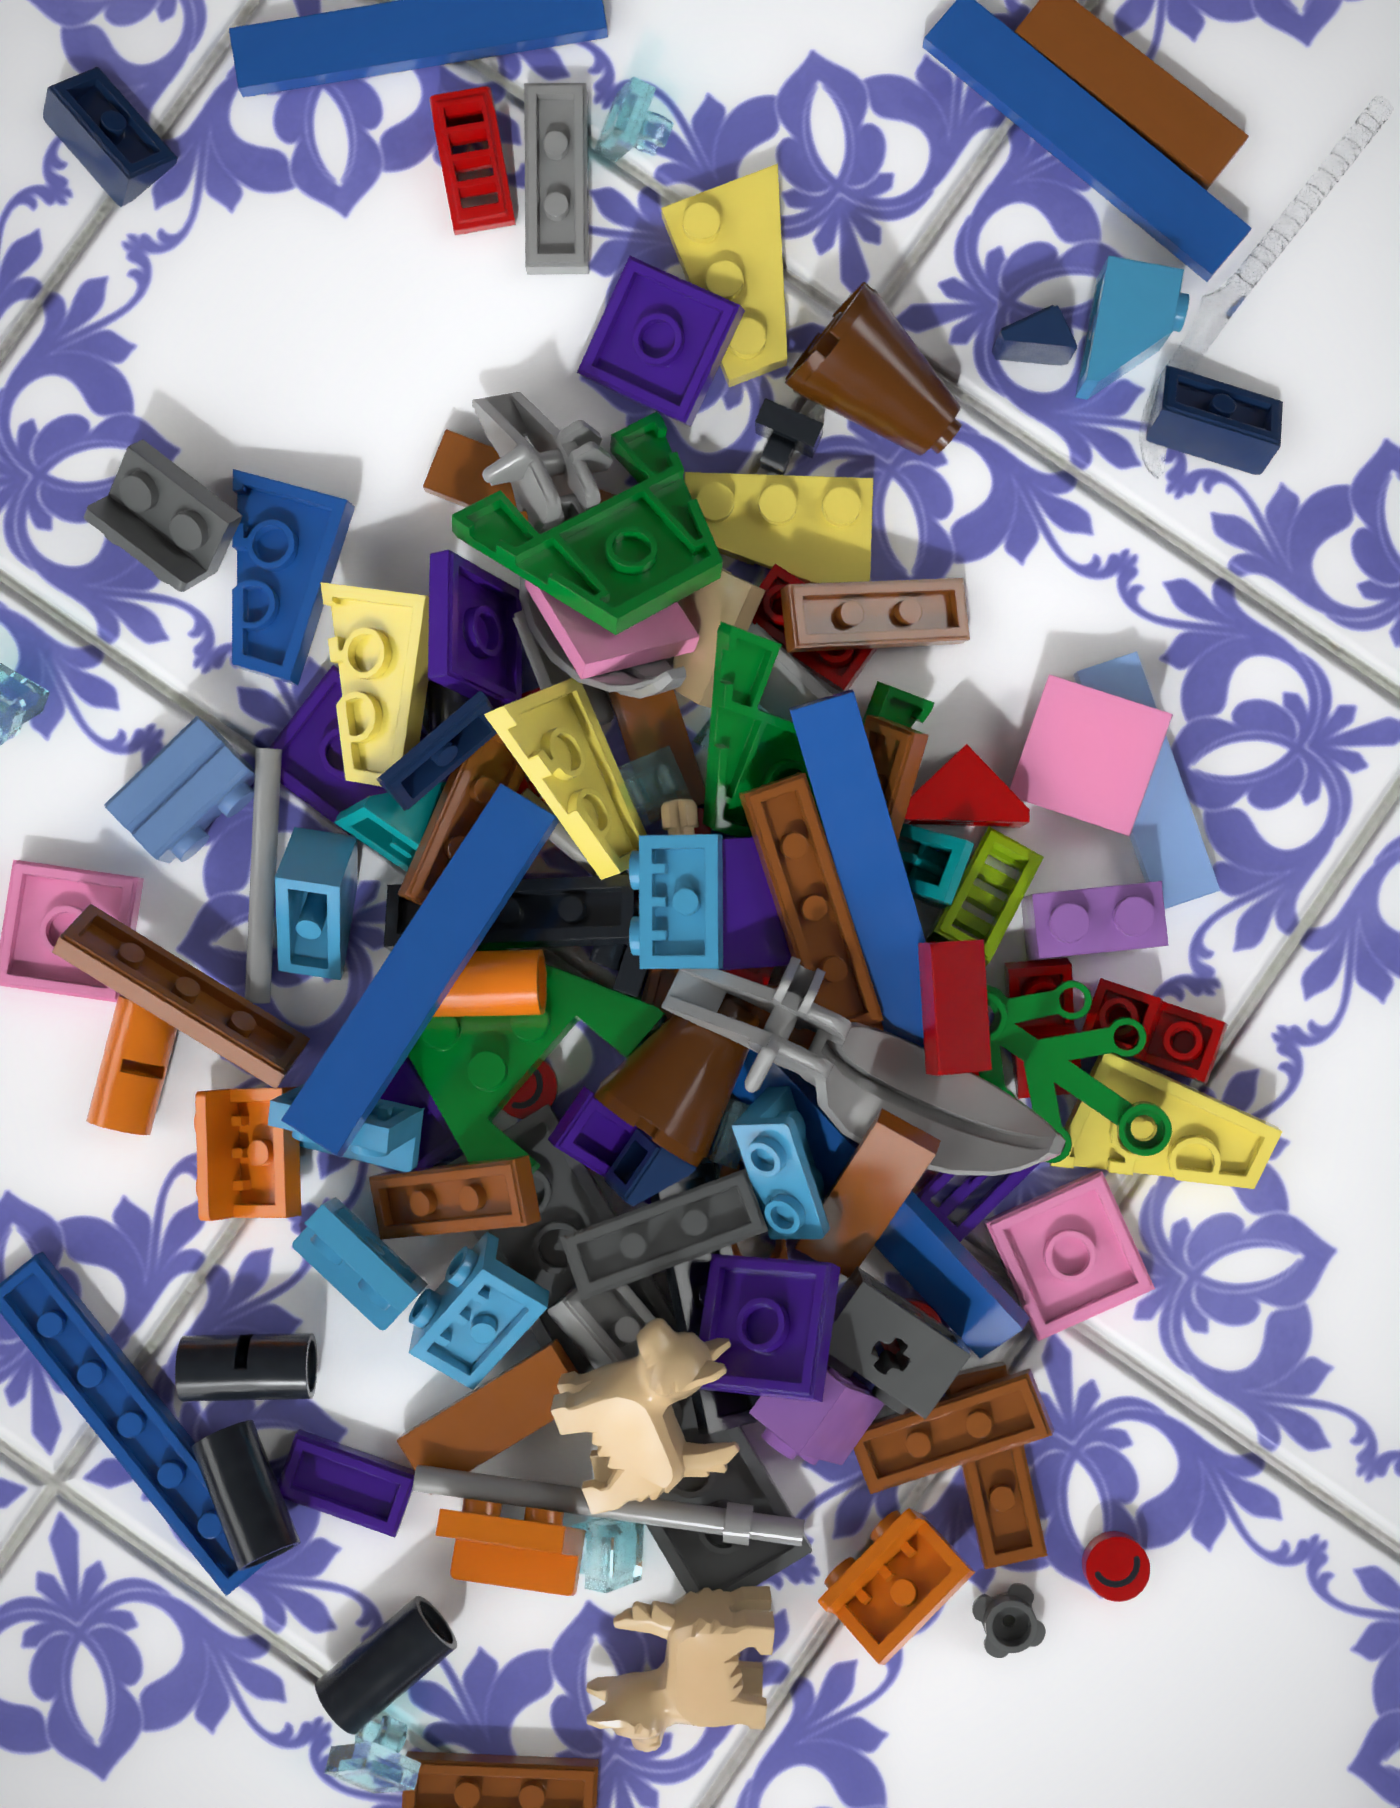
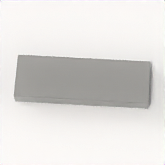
M524 83L525 268L527 275L589 274L587 83Z

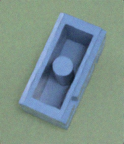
M196 716L114 794L104 806L156 860L170 864L177 857L180 862H184L194 856L207 843L210 836L204 830L222 813L227 818L234 816L252 800L254 790L250 786L254 783L255 769L209 722Z

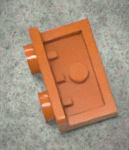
M273 1087L233 1088L198 1091L196 1093V1113L194 1117L197 1147L196 1194L198 1197V1217L201 1221H216L229 1218H289L302 1215L299 1140L292 1137V1131L268 1125L270 1100L296 1087H278L277 1089Z
M466 1498L463 1499L462 1511L439 1510L435 1536L455 1538L450 1576L453 1579L562 1596H574L576 1594L586 1530L563 1526L564 1512L526 1507L524 1520L500 1517L502 1504Z
M908 1508L902 1514L898 1510L893 1511L882 1519L870 1534V1539L874 1543L857 1560L853 1557H848L830 1572L824 1581L828 1590L817 1601L826 1612L833 1613L839 1618L879 1665H885L975 1573L970 1565L925 1516L911 1508Z

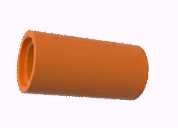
M541 949L475 951L433 1017L543 1015L547 999V972L543 951Z
M118 995L86 1121L114 1131L136 1135H151L177 1029L121 995Z

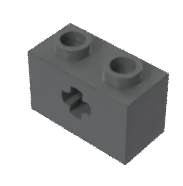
M857 1266L837 1294L828 1366L847 1378H851L853 1373L857 1372L875 1385L872 1393L886 1406L899 1414H904L909 1408L926 1420L971 1354L962 1337ZM896 1338L900 1350L896 1354L884 1350L878 1356L875 1344L880 1340L884 1344L889 1345Z

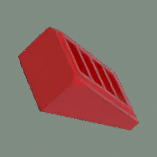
M482 86L431 96L429 101L454 234L461 235L516 225L491 88ZM488 141L489 148L453 154L452 147ZM493 168L494 175L458 181L457 174ZM491 193H497L499 202L467 208L462 206L461 199Z

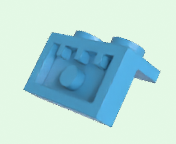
M639 835V850H633L629 859L630 885L633 890H639V916L631 918L629 942L632 955L639 956L640 969L723 968L722 835Z
M304 1084L270 1100L269 1126L292 1131V1137L299 1140L300 1147L332 1154L281 1121ZM379 1099L342 1157L402 1172H410L418 1165L424 1109Z
M790 1086L767 1087L731 1126L767 1226L769 1238L822 1239L830 1230L822 1205V1201L825 1198L824 1181L821 1172L816 1168L806 1138L804 1119L797 1110Z
M337 1197L323 1203L304 1223L307 1227L292 1243L296 1252L373 1325L382 1331L386 1330L428 1285Z
M486 1232L472 1249L464 1246L458 1251L446 1271L445 1280L435 1291L428 1288L419 1296L410 1312L408 1320L409 1323L414 1325L408 1353L471 1390L475 1389L548 1308L549 1301L548 1290L496 1260L499 1238L489 1232Z

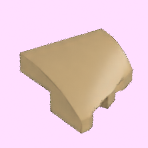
M722 568L720 579L678 601V604L700 637L694 652L674 657L673 669L684 666L686 670L685 680L680 687L674 690L698 705L712 707L717 630L720 622L722 621L748 631L766 590Z

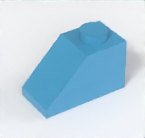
M1108 256L1096 280L1075 398L1088 400L1159 352L1173 331L1181 332L1189 305V294L1180 292L1184 269Z
M294 827L275 875L278 971L341 980L345 967L358 885V839L356 837Z

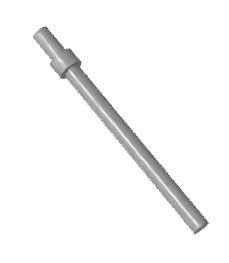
M417 1465L413 1482V1491L717 1534L723 1535L722 1542L749 1546V1539L802 1546L805 1519L753 1512L754 1505L727 1502V1508L647 1498L642 1502L637 1500L628 1501L620 1509L592 1515L580 1487L425 1465Z

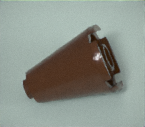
M862 282L832 315L834 318L821 334L818 332L787 374L784 383L793 389V392L919 456L923 455L930 448L938 454L952 441L962 426L955 419L961 406L876 289H872L866 282Z
M726 993L717 1012L758 1027L761 1021L751 1014L755 1005ZM674 1014L600 1082L594 1097L630 1126L634 1127L636 1125L653 1137V1142L683 1161L698 1167L703 1158L708 1155L749 1048Z

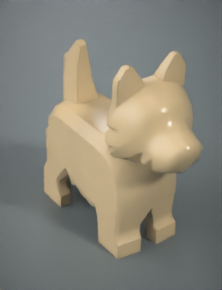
M656 1318L645 1324L636 1336L639 1347L638 1356L606 1364L585 1374H577L575 1371L561 1374L557 1384L560 1394L554 1395L551 1405V1413L560 1435L582 1432L592 1433V1444L598 1446V1449L592 1450L589 1456L593 1467L594 1479L583 1481L581 1488L592 1515L620 1509L628 1501L637 1500L642 1502L647 1498L656 1500L663 1492L669 1493L683 1477H708L710 1472L725 1473L728 1469L727 1463L740 1450L739 1444L735 1441L709 1444L686 1442L671 1404L689 1397L703 1385L718 1380L726 1373L725 1364L714 1361L731 1346L729 1339L716 1338L703 1342L695 1333L675 1332L664 1319Z
M746 1586L731 1592L721 1589L712 1591L710 1588H703L697 1593L688 1592L675 1600L673 1604L653 1601L650 1605L636 1601L633 1603L632 1608H627L613 1618L615 1628L650 1633L666 1639L665 1661L658 1669L651 1671L597 1677L589 1681L586 1691L605 1701V1704L587 1715V1724L598 1729L612 1728L616 1735L630 1738L633 1747L643 1752L656 1751L662 1744L666 1728L675 1724L698 1727H721L743 1724L748 1725L750 1729H765L767 1699L762 1697L763 1664L762 1662L739 1661V1658L741 1656L740 1652L747 1647H754L760 1655H772L775 1624L773 1611H770L772 1602L770 1586Z

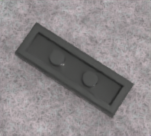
M746 1169L564 1235L560 1237L581 1300H585L766 1233L768 1229Z

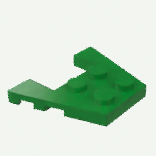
M657 411L611 434V454L639 484L552 529L539 534L501 490L452 514V532L457 538L614 635L623 632L720 579L723 560L697 499L691 498L683 479V465L678 453L672 452L666 438L667 427L662 416Z
M721 621L717 630L703 824L715 831L734 837L752 836L739 793L796 773H805L823 831L825 832L793 721L758 709L782 644ZM877 681L862 722L864 725L867 715L883 717L911 728L916 721L923 724L932 712L935 703Z
M482 949L476 951H496L508 949ZM546 964L547 999L543 1015L432 1017L408 1056L468 1162L525 1156L529 1154L494 1125L492 1121L578 1021H582L624 1058H627L667 1019L665 1013L658 1007ZM529 1155L532 1174H534L541 1165Z

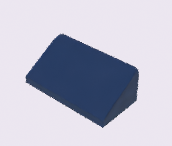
M99 67L47 87L43 109L45 123L118 206H125L135 200L176 165L178 157Z
M1166 365L1161 374L1148 421L1146 440L1153 444L1243 472L1260 475L1281 447L1283 401Z
M480 690L376 779L404 811L409 810L497 734L484 715L494 710L487 696Z

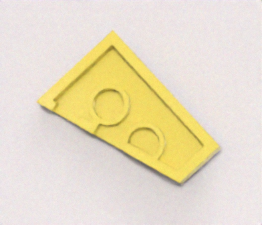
M778 164L661 208L663 222L686 280L741 305L745 310L720 364L728 387L787 366Z
M685 472L684 481L691 498L697 499L720 554L753 566L757 564L768 569H772L776 563L806 584L870 581L873 478Z
M320 582L323 605L331 606L335 637L328 639L330 662L338 663L342 697L336 704L345 780L382 787L376 779L420 742L429 680V596Z
M570 678L484 714L599 878L602 880L629 869L631 852L639 850V835L647 834L583 684Z
M1110 1053L1098 1055L1089 1075L1132 1104L1139 1101H1147L1159 1106L1167 1114L1172 1125V1135L1168 1145L1161 1152L1151 1156H1140L1130 1152L1118 1136L1117 1125L1077 1099L1064 1126L1071 1137V1151L1064 1160L1049 1164L1050 1166L1073 1169L1074 1166L1104 1169L1109 1173L1133 1175V1173L1174 1177L1178 1181L1255 1189L1282 1131L1269 1122L1126 1057ZM1147 1115L1138 1116L1131 1123L1132 1135L1140 1139L1148 1138L1155 1130L1153 1118Z

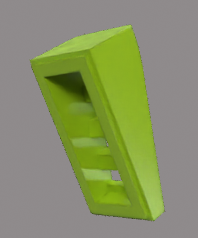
M989 826L965 867L952 904L940 911L925 939L926 943L976 940L951 926L954 924L975 937L984 939L986 967L992 960L1044 856ZM988 855L1019 871L1020 873L1016 880L984 863ZM976 878L1007 894L1005 900L1003 901L974 885L973 883ZM966 901L995 917L990 924L961 907L963 902Z

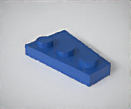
M233 469L232 491L237 494V512L243 516L232 538V547L237 550V586L232 589V664L242 670L298 686L324 607L320 582H332L355 506L343 498Z

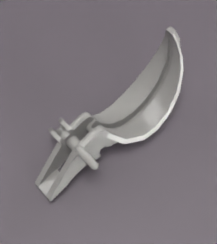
M521 392L472 400V407L475 409V414H477V418L483 426V431H485L486 437L500 457L499 460L484 469L482 473L483 479L490 483L491 486L510 482L519 512H527L528 522L539 534L600 504V492L592 474L607 471L613 459L610 453L600 447L602 437L596 429L584 420H577L559 430ZM525 436L528 437L532 445L524 438ZM520 577L519 600L530 632L550 661L574 680L604 691L617 692L620 695L639 699L661 694L682 685L686 678L684 666L673 669L665 659L581 680L524 586L526 580Z
M793 956L778 987L774 989L719 969H679L661 1006L677 1016L729 1038L758 1053L744 1081L745 1089L748 1092L753 1093L760 1089L772 1063H775L780 1067L796 1072L805 1081L816 1086L818 1106L843 1135L858 1144L882 1108L941 1140L937 1153L926 1170L952 1175L998 1176L1022 1171L1038 1163L1049 1161L1061 1154L1066 1142L1043 1117L972 1072L942 1076L926 1074L924 1047L887 1031L857 1022H850L841 1015L814 1003L813 1001L826 972L818 968L816 971L806 969L799 964L801 960ZM726 993L771 1013L764 1029L717 1013ZM793 1028L798 1030L805 1028L816 1033L808 1050L788 1040Z

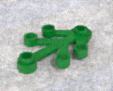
M1067 980L1051 991L1007 998L1001 990L987 984L988 1006L994 1012V1019L989 1025L992 1070L980 1071L979 1077L1016 1098L1014 1093L1005 1087L1000 1045L1023 1060L1032 1110L1043 1117L1066 1141L1061 1154L1046 1161L1047 1163H1057L1064 1160L1069 1155L1072 1147L1071 1137L1066 1128L1061 1124L1054 1082L1116 1124L1118 1136L1130 1152L1140 1156H1151L1161 1152L1168 1145L1172 1135V1125L1167 1114L1159 1106L1147 1101H1139L1132 1104L1069 1061L1116 1053L1123 1057H1131L1138 1054L1144 1048L1147 1036L1144 1027L1137 1020L1130 1017H1119L1105 1028L1037 1039L1015 1023L1059 1014L1063 1018L1070 1020L1079 1019L1085 1016L1091 1008L1092 996L1089 989L1079 981ZM1070 987L1081 990L1084 995L1083 1006L1075 1012L1063 1010L1059 1003L1060 994ZM1122 1025L1134 1026L1138 1032L1136 1044L1128 1049L1119 1048L1114 1042V1032ZM1141 1115L1150 1116L1155 1122L1153 1134L1144 1139L1137 1138L1131 1133L1132 1121Z

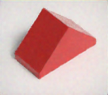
M966 744L911 796L903 823L908 825L1021 828L1030 822V809Z

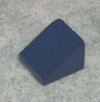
M1051 305L1001 328L992 353L996 360L1062 366L1070 362L1077 349V344L1059 306Z
M640 1128L635 1130L604 1176V1181L631 1206L643 1202L688 1177L697 1168L653 1142V1137Z

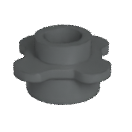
M1014 1583L1007 1592L994 1597L982 1594L973 1602L972 1613L976 1620L982 1622L986 1634L983 1642L984 1648L992 1657L1004 1658L1008 1653H1019L1030 1646L1036 1647L1045 1638V1626L1041 1621L1037 1620L1032 1608L1034 1594L1023 1583ZM1006 1615H1012L1015 1621L1013 1625L1006 1626L1003 1624V1618Z

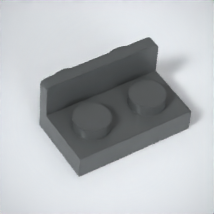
M142 439L127 447L108 496L88 505L84 519L103 533L111 543L121 547L150 569L159 580L169 584L179 592H185L217 573L243 515Z

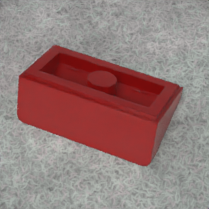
M984 939L918 943L926 1074L942 1076L992 1070Z

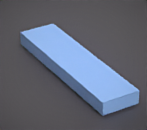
M1137 651L1079 670L1074 674L1075 681L1078 684L1157 709ZM1167 736L1164 739L1131 836H1129L1145 883L1162 881L1165 909L1220 891Z

